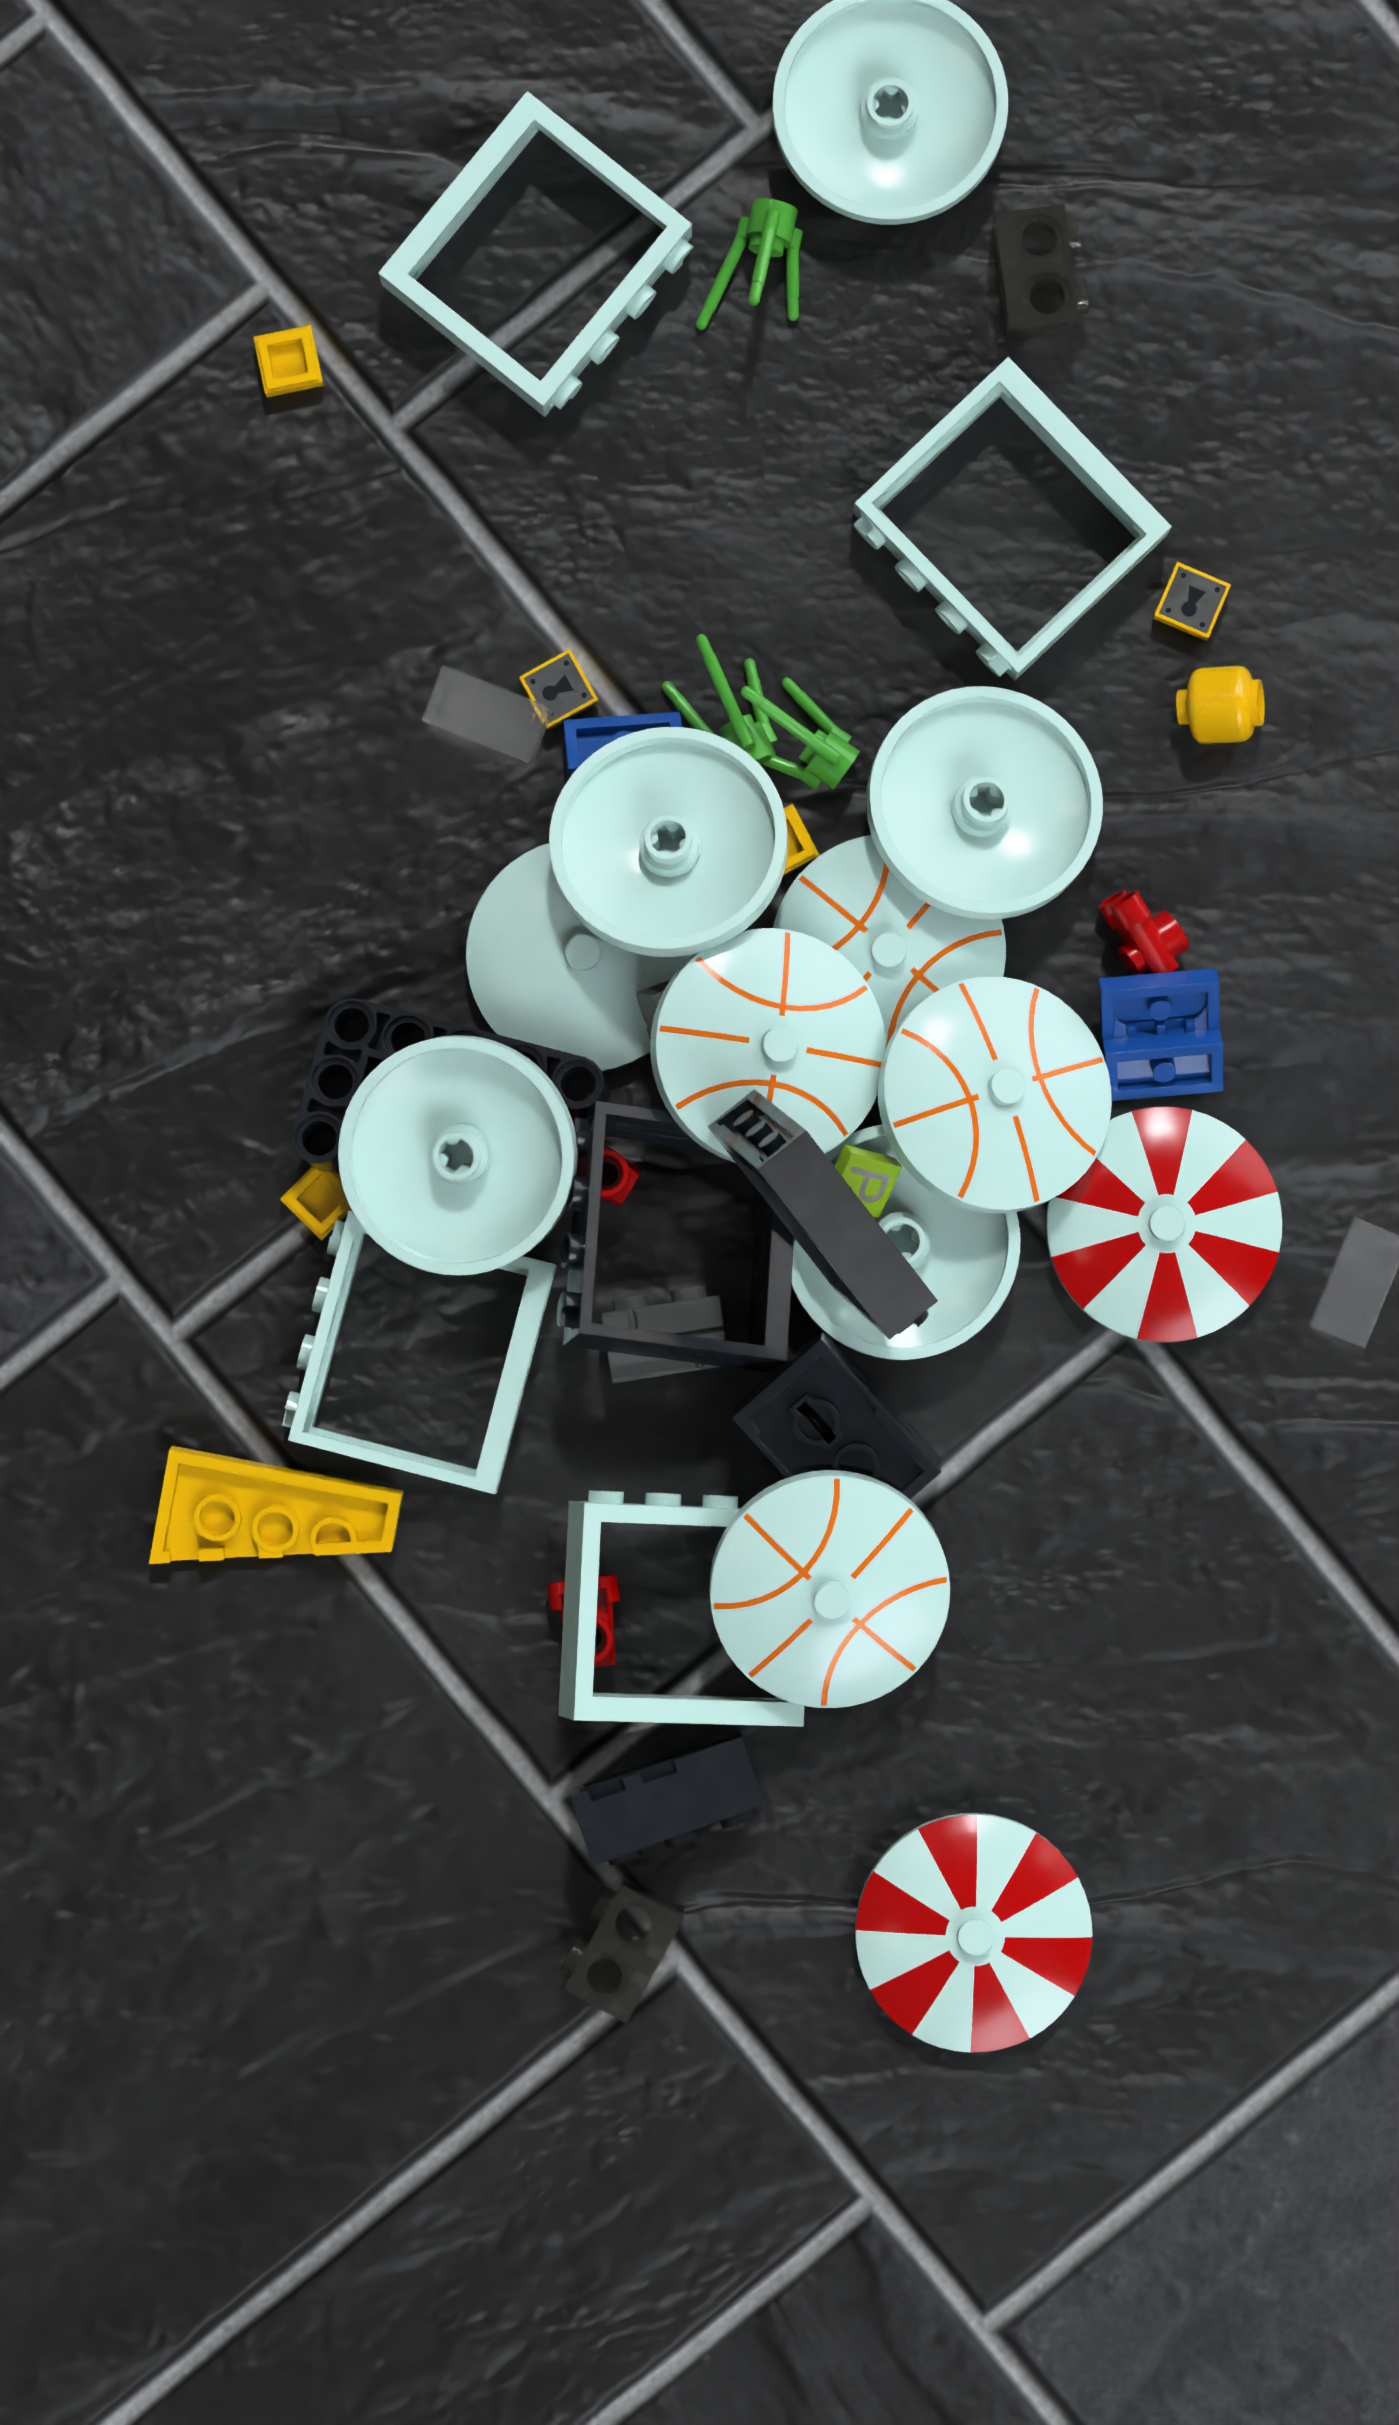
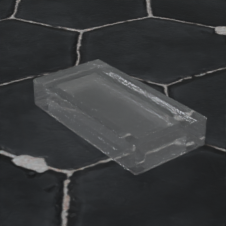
M442 665L422 721L524 762L534 763L554 708L452 667Z
M1352 1218L1308 1325L1309 1327L1359 1348H1366L1399 1267V1235L1359 1218Z

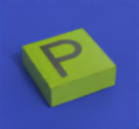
M844 1144L834 1166L871 1215L879 1218L902 1169L897 1159Z

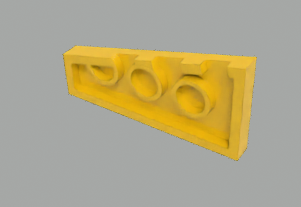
M172 1446L168 1453L149 1564L199 1559V1562L220 1561L225 1558L259 1556V1559L280 1558L284 1555L314 1554L315 1556L391 1552L394 1546L404 1490Z

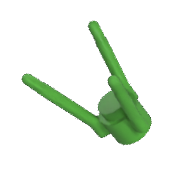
M769 198L753 200L750 216L740 217L736 237L696 321L697 329L703 330L707 327L748 241H750L749 250L757 254L748 297L749 304L756 306L760 301L770 257H781L785 249L787 317L790 321L798 319L799 249L803 231L795 228L798 214L796 207L786 202Z
M699 634L696 637V643L730 719V722L723 725L719 731L723 738L739 746L760 765H763L776 756L771 744L778 741L769 723L768 716L756 708L754 704H752L756 723L751 714L742 716L706 635ZM748 658L744 661L747 684L763 696L755 661L752 658ZM669 681L663 682L661 685L662 691L672 701L675 708L693 729L714 734L674 685Z
M786 677L782 680L783 688L824 733L818 729L813 734L751 687L744 686L741 689V695L807 745L798 757L807 764L806 767L775 756L763 765L798 778L814 790L821 781L834 790L860 752L848 743L852 736L837 727L791 678Z

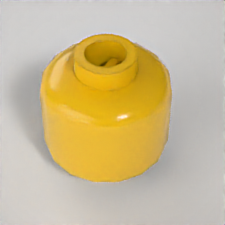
M1244 666L1208 667L1195 670L1191 673L1187 689L1177 691L1176 710L1179 724H1189L1191 734L1201 744L1243 742L1248 740L1252 736L1255 726H1263L1265 700L1261 679H1253L1249 670Z

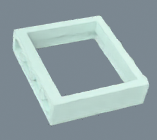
M527 91L378 274L383 287L545 417L554 405L561 410L570 398H574L583 383L577 377L591 360L599 365L610 354L620 338L614 332L625 318L630 315L636 320L646 310L657 293L651 287L665 269L674 274L682 266L683 259L693 248L688 243L692 238V223ZM539 130L664 230L541 381L416 281Z
M1009 357L855 502L853 513L858 518L854 523V527L859 534L876 550L884 545L899 560L894 568L901 578L916 592L925 587L940 603L935 608V611L945 624L958 635L965 629L981 645L976 650V654L981 661L998 677L1006 671L1014 681L1167 536L1172 527ZM999 397L1136 538L1018 652L881 511Z
M348 1210L345 1222L336 1220L332 1237L330 1236L327 1254L336 1256L331 1278L320 1277L315 1292L312 1311L321 1313L316 1335L305 1334L301 1345L297 1368L306 1370L301 1392L290 1391L286 1402L282 1426L291 1428L288 1440L496 1494L557 1265L522 1256L498 1268L525 1275L527 1280L477 1469L314 1427L364 1235L368 1234L355 1217L353 1211Z
M589 1490L588 1502L569 1501L558 1716L582 1721L804 1727L805 1706L788 1702L779 1697L593 1693L601 1522L727 1527L741 1508H738L737 1496L703 1495L702 1506L681 1505V1494L646 1493L645 1504L623 1503L624 1492Z

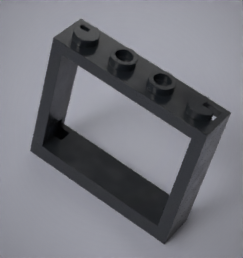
M755 1089L708 1126L833 1289L890 1340L895 1335L903 1333L912 1324L919 1327L929 1315L927 1310L938 1300L806 1129Z
M602 1101L592 1103L579 1118H575L573 1121L578 1160L577 1172L573 1177L572 1194L566 1205V1210L573 1211L571 1233L565 1235L561 1250L562 1268L569 1269L567 1291H563L560 1295L557 1307V1324L560 1327H564L563 1346L767 1373L787 1361L794 1237L758 1191L748 1344L592 1323L605 1136L708 1151L681 1129L669 1111Z

